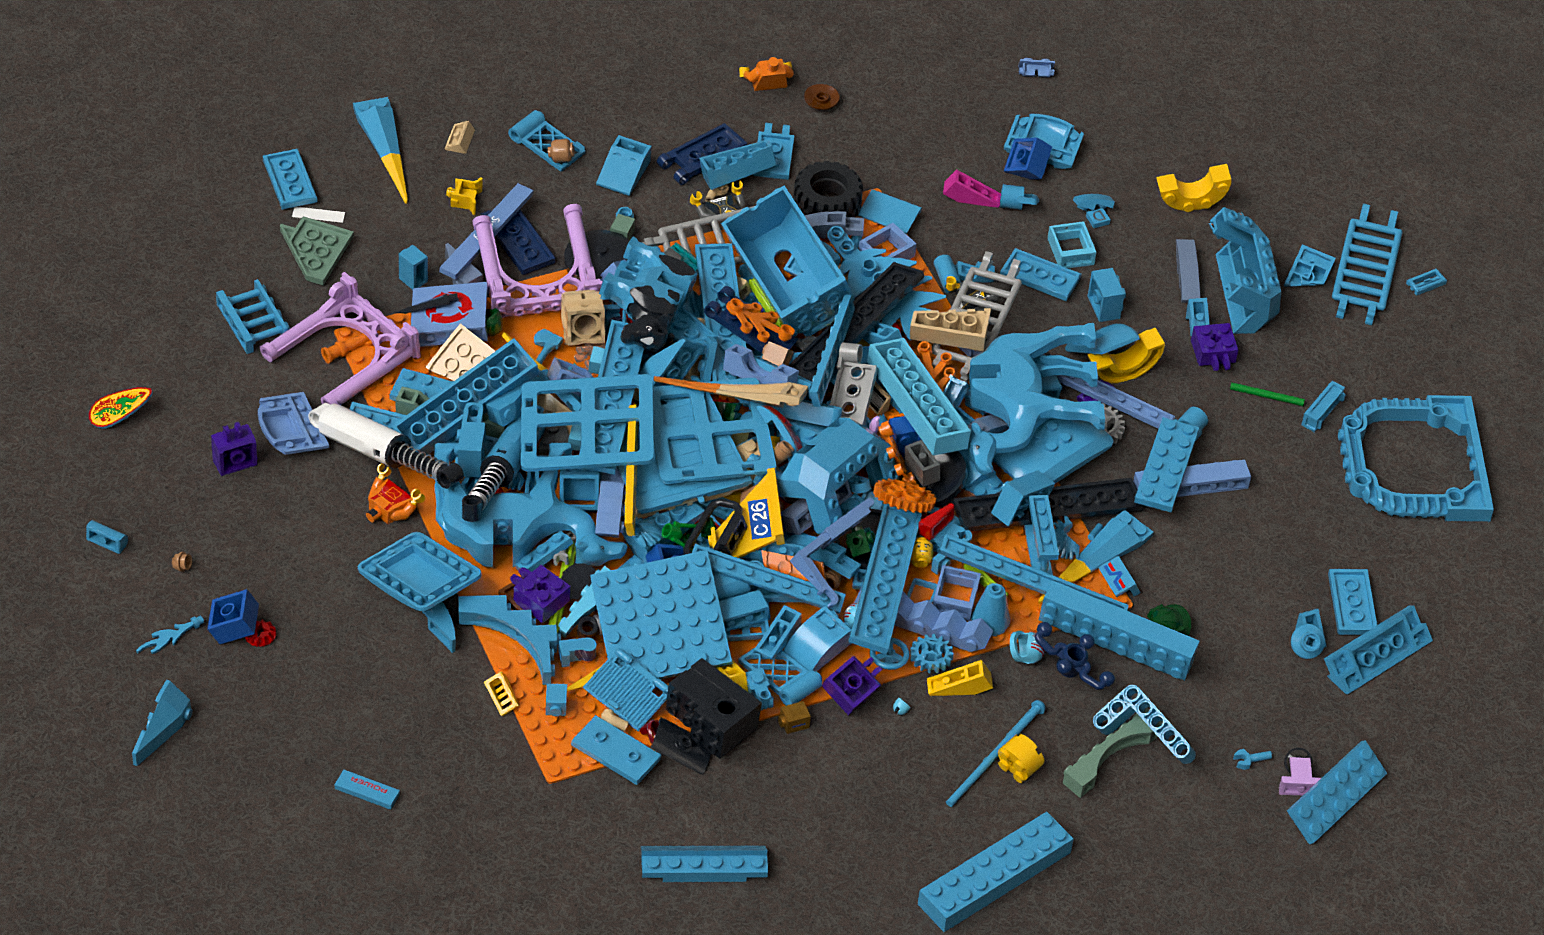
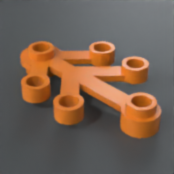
M733 298L726 304L728 312L737 316L741 322V331L749 334L754 325L758 331L757 338L761 342H767L770 337L769 332L764 327L778 333V337L782 341L792 339L795 333L794 328L790 325L783 324L779 327L773 324L777 322L779 315L774 311L760 313L762 306L759 303L744 304L741 300Z
M922 341L917 346L918 356L923 358L924 366L934 380L944 370V377L937 383L943 392V388L950 380V375L947 373H952L951 375L955 377L954 368H945L952 363V355L948 352L941 354V361L933 369L930 358L932 346L927 341Z
M887 420L881 423L878 429L881 436H886V441L891 445V447L886 448L890 459L895 458L897 465H894L897 475H903L902 480L907 483L918 484L912 472L908 473L904 459L899 454L896 442L893 437H890L894 435L890 422Z

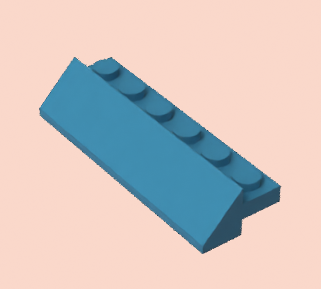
M1407 606L1324 658L1330 673L1327 677L1345 694L1351 693L1432 642L1433 640L1426 623L1420 622L1414 606Z
M641 846L642 878H663V882H746L747 877H768V850L766 846Z

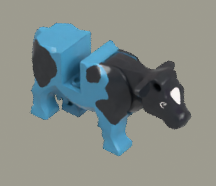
M633 236L626 247L623 258L637 260V265H631L622 260L616 268L614 275L608 272L599 291L600 299L614 301L621 309L626 311L629 319L633 321V323L623 327L620 336L623 343L636 344L644 349L650 348L652 353H657L667 342L668 330L674 322L677 312H680L687 302L698 273L685 262L668 256L655 247L638 242Z

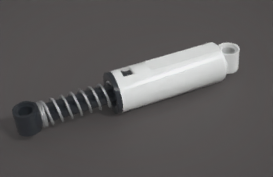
M324 403L308 414L310 423L315 428H319V432L322 435L391 468L405 465L412 470H416L418 473L433 478L445 489L450 488L464 478L463 470L457 463L448 464L445 461L437 460L436 457L432 458L430 454L426 455L425 452L414 449L408 436L339 404L330 405Z

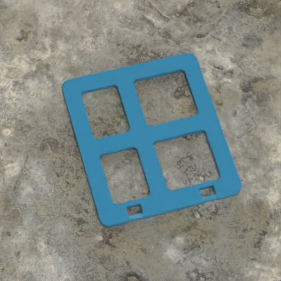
M650 375L532 381L522 385L521 468L524 471L642 465L653 462V380ZM639 389V406L637 408L595 409V392L598 390ZM581 392L580 411L537 413V397L540 394ZM527 401H533V406L527 407ZM640 422V449L638 451L602 454L595 452L596 424ZM581 425V454L537 457L538 428ZM526 446H533V451L526 452Z
M752 377L703 382L717 384H760L758 379ZM675 385L653 387L654 448L662 483L675 484L685 481L766 475L769 468H775L776 471V461L769 427L756 408L764 404L749 401L752 414L751 419L711 423L708 419L704 396L713 393ZM689 397L695 424L666 427L660 400ZM754 432L756 434L760 460L728 464L717 463L712 440L713 436ZM697 438L703 465L673 468L668 441ZM754 467V470L743 471V468ZM694 473V476L683 477V474Z

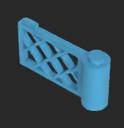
M537 110L532 111L508 131L510 138L514 142L524 144L561 172L585 154V147L582 144L572 141L546 122L544 114ZM546 128L551 134H541V131ZM539 139V144H533L529 140ZM542 139H550L552 141L568 139L570 143L573 142L574 150L578 153L572 157L570 162H565L562 165L555 163L552 157L549 158L548 153L542 151V149L551 147V144H542Z
M755 648L738 658V663L748 671L759 668L772 670V675L766 674L770 684L769 688L779 695L781 701L786 706L800 702L822 686V677L818 672L806 670L783 650L773 658L772 664H761V659L768 658L754 652ZM749 659H758V664L749 663L747 661ZM775 659L785 660L787 664H775ZM774 670H786V675H774ZM789 670L800 672L798 675H788ZM774 680H782L786 682L782 686L778 687L774 683Z

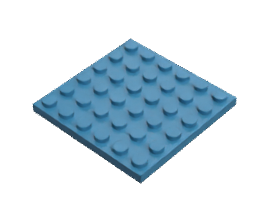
M708 550L590 575L607 658L617 648L622 649L634 661L659 679L679 676L685 670H689L691 665L701 658L715 668L733 664ZM618 658L615 662L621 668L626 664L621 658Z

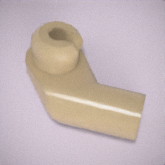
M726 184L713 190L710 189L705 197V201H711L716 197L725 195L729 190L728 185Z
M605 709L601 714V719L623 731L627 728L629 722L615 716L613 710Z

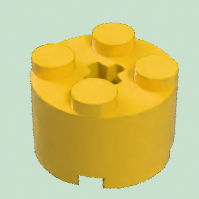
M1016 734L998 750L1000 759L998 765L1005 772L1009 770L1013 773L1014 779L1018 783H1022L1044 764V757L1042 753L1038 755L1035 750L1038 747L1031 739L1025 735L1020 734L1017 736Z

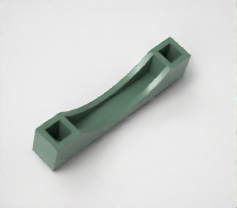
M402 386L395 400L396 413L407 415L430 398L421 391ZM488 412L483 415L486 435L499 438L508 424L502 427L489 420Z
M1146 708L1143 713L1149 712L1150 709ZM1136 713L1132 720L1128 723H1123L1118 731L1114 734L1110 733L1105 741L1101 744H1096L1087 755H1082L1077 763L1073 766L1069 765L1063 773V784L1081 798L1094 788L1097 771L1110 755L1129 746L1150 744L1158 736ZM1159 721L1156 724V728L1160 727L1163 721Z

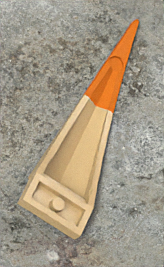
M654 376L655 382L783 408L784 403L789 406L799 405L808 393V386L791 382L774 384H717Z

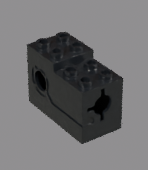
M703 658L699 659L691 665L689 670H685L669 683L666 710L670 715L683 722L685 726L691 728L690 735L695 742L701 744L719 759L758 729L762 702Z

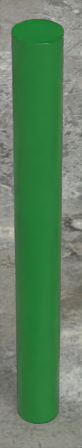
M1231 382L1230 390L1300 406L1304 404L1305 399Z

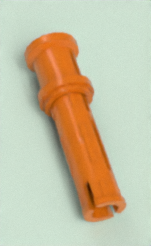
M361 333L344 342L337 341L335 345L321 349L322 357L329 364L333 359L345 357L347 352L364 345L370 339Z

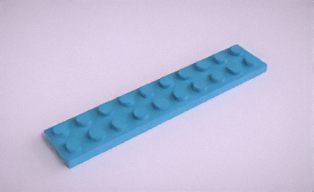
M732 243L695 244L705 326L718 336L711 374L712 381L740 379V377L733 376L723 370L725 350L735 344L747 348L746 342L714 319L707 317L704 313V308L710 301L718 302L722 311L726 309V304L722 303L717 296L724 286L731 287L735 292V296L740 299Z
M616 320L611 321L598 377L638 375L644 348L636 344H625L620 338L624 325L629 323ZM635 388L596 391L595 409L629 408ZM627 422L596 424L595 452L597 454L620 452ZM617 466L585 469L615 475Z
M889 504L883 505L848 642L887 654L922 513L917 511L915 513L911 511L906 512L904 509L898 510L895 506L890 507Z

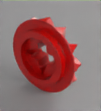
M262 619L261 621H256L255 634L244 638L253 646H266L274 641L276 629L271 624V621L265 622ZM262 628L263 632L258 637L257 632Z

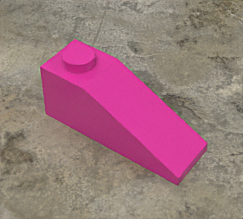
M957 169L944 182L943 194L957 202L997 208L1000 206L1001 193Z

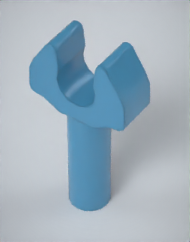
M1240 749L1234 754L1233 759H1244V761L1237 763V768L1246 770L1250 769L1252 762L1272 759L1271 751L1249 754L1245 749Z

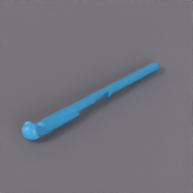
M1036 700L1031 703V709L946 801L948 806L952 807L998 758V750L1016 734L1018 736L1038 713L1043 714L1045 712V704L1042 701Z

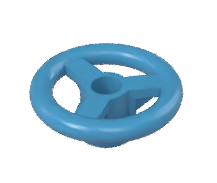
M891 637L887 654L880 653L876 655V651L870 649V657L874 659L873 662L877 666L887 670L901 668L907 663L909 649L904 642ZM893 644L898 645L903 650V656L895 652Z

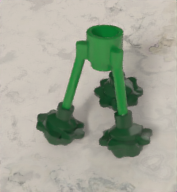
M712 517L708 519L701 531V537L708 539V536L711 535L712 527H715V531L717 529ZM674 521L673 525L667 523L662 529V537L684 548L690 534L682 535L680 527L695 528L697 523L687 524Z

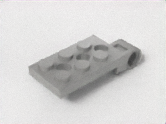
M842 342L837 362L838 373L830 405L843 408L841 418H850L865 426L878 367L876 365L861 364L863 355L861 344ZM855 370H861V371H862V373H861L860 376H858V377H853V376H852V374H853V372H854ZM857 387L858 390L855 394H848L850 388ZM847 405H853V406H854V408H853L852 411H850V412H845V411H844V409H845V407H846Z

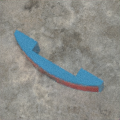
M759 405L756 408L765 423H774L783 439L794 448L792 456L788 458L790 462L794 454L803 447L796 430L778 410L770 405Z

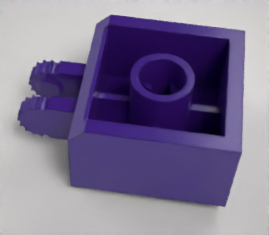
M1230 323L1193 327L1191 343L1198 365H1212L1213 370L1218 371L1219 364H1223L1224 369L1229 370L1230 363H1236L1238 347Z
M239 422L234 423V428L230 429L226 425L223 426V432L211 435L213 462L221 476L257 465L256 440L248 424L241 426Z
M540 565L533 572L522 567L519 569L521 577L513 574L510 578L511 582L516 585L514 586L515 603L524 610H531L532 616L541 623L548 620L570 601L571 586L543 565Z
M852 656L826 678L822 684L825 691L848 716L881 686L874 677L883 669L880 666L876 667L872 673L866 669L873 663L874 659L872 657L862 664L855 656Z

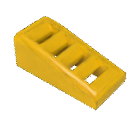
M499 672L484 682L501 716L519 707L511 685L504 673ZM500 683H502V686H500L499 688L495 689V687H496L497 685H499ZM504 689L506 690L505 692H503L502 694H500V695L498 696L497 693H499L500 691H502V690H504ZM507 695L509 696V697H508L507 699H505L504 701H502V702L500 701V699H502L503 697H505V696H507ZM511 701L512 704L504 709L503 705Z

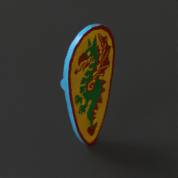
M138 387L104 396L92 405L89 411V420L97 428L105 429L112 427L140 409L150 399L153 392L150 388Z

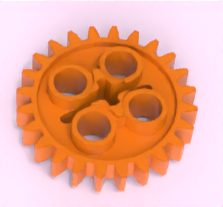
M890 478L887 480L882 479V481L878 480L873 490V494H875L878 500L883 501L884 504H889L890 507L895 506L898 510L904 509L906 512L911 511L915 513L917 511L922 513L923 511L927 513L934 509L936 497H934V494H931V491L926 490L925 487H919L918 484L907 483L904 480H892Z

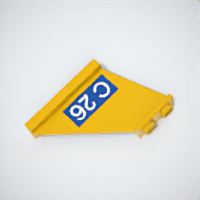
M769 468L764 478L740 503L742 515L748 528L732 554L734 557L740 558L776 541L777 545L785 544L775 468ZM735 510L716 531L715 527L711 528V535L708 536L709 547L714 548Z

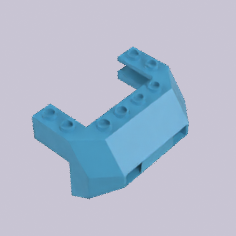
M1223 207L1210 220V223L1214 224L1213 234L1229 240L1216 253L1233 334L1255 333L1271 321L1280 311L1281 289L1270 241L1252 219Z
M839 417L794 454L779 479V496L806 499L815 532L822 533L827 527L842 517L835 490L864 466L866 467L871 486H875V483L878 480L882 481V479H900L894 468V465H896L895 459H890L886 448L891 447V445L866 426L850 418Z

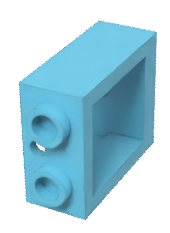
M1085 222L1049 226L1048 241L1058 265L1065 268H1074L1095 264L1096 250ZM1080 239L1083 249L1062 251L1058 242L1059 240Z

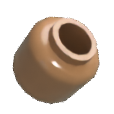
M568 139L553 140L551 147H548L549 158L552 157L555 163L570 162L572 157L575 156L573 142L570 143Z

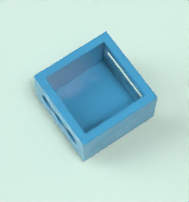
M585 468L560 470V501H595L594 505H569L581 510H598L599 471Z

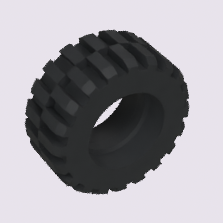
M819 161L815 162L814 165L806 166L805 169L798 173L794 184L793 199L804 216L820 212L840 211L846 212V217H856L861 209L863 184L859 175L853 169L850 170L849 166L845 164L840 165L839 162L835 161L834 163L830 161L820 163ZM820 192H832V193H835V194H837V195H839V196L826 197V196H822V195H820V194H818V193H820Z

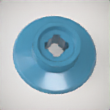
M1313 624L1299 626L1291 637L1292 649L1301 658L1310 659L1317 657L1325 646V636L1322 630ZM1308 638L1313 640L1311 646L1306 644Z

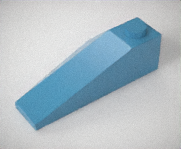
M693 502L692 505L676 506L675 509L660 514L656 512V514L642 520H649V522L655 523L662 531L665 524L670 523L673 525L674 521L695 524L705 510ZM624 526L622 535L631 551L647 563L646 555L655 545L652 547L647 546L646 549L636 544L638 539L636 536L627 535ZM680 527V529L682 530V535L686 533L690 528ZM660 537V541H656L657 544H674V542Z
M169 680L165 681L155 700L158 703L155 712L149 713L147 730L141 731L132 752L133 765L138 766L176 733L185 721L189 720L192 716L193 710L190 706V699Z

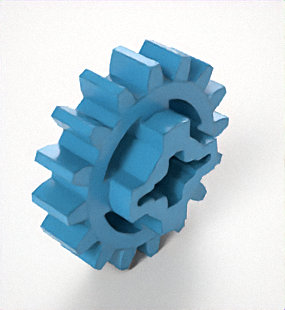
M925 634L924 639L918 637L917 642L913 641L910 648V660L914 661L915 667L921 666L920 671L928 669V673H931V670L938 673L939 669L945 671L946 666H950L951 660H953V647L949 646L948 640L943 642L942 636L936 638L935 634L932 637Z

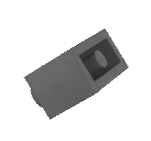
M920 440L905 446V463L920 484L924 487L940 481V464L924 442Z

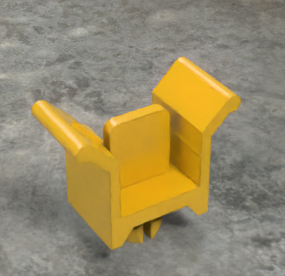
M480 177L475 181L456 178L455 189L448 187L446 191V196L451 198V207L469 209L475 215V198L477 194L482 192L483 178Z

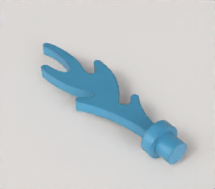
M202 616L190 618L191 622L175 624L174 628L178 630L167 629L152 633L153 638H159L141 645L136 652L139 653L148 647L156 645L151 650V653L154 654L163 649L171 639L172 644L175 645L186 631L192 627L197 629L200 627V624L204 623Z

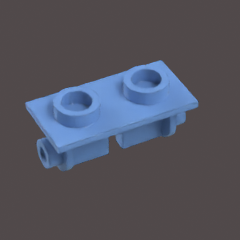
M1020 59L1018 65L1019 74L1034 77L1035 71H1038V77L1050 78V76H1054L1053 67L1055 61H1050L1049 59Z

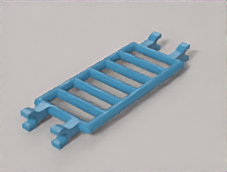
M1363 204L1360 219H1351L1349 222L1332 298L1340 301L1336 317L1343 319L1346 305L1351 303L1368 307L1365 324L1372 325L1376 309L1382 311L1386 308L1402 238V230L1395 228L1397 211L1391 210L1388 226L1367 222L1370 205ZM1361 227L1395 235L1394 240L1355 232V228ZM1357 239L1392 247L1391 253L1352 244V240ZM1350 251L1388 259L1389 262L1388 265L1350 257L1349 253ZM1349 263L1386 272V275L1381 277L1346 269V265ZM1348 276L1383 284V288L1380 290L1345 282L1343 278ZM1343 288L1378 296L1380 301L1374 302L1340 294V290Z

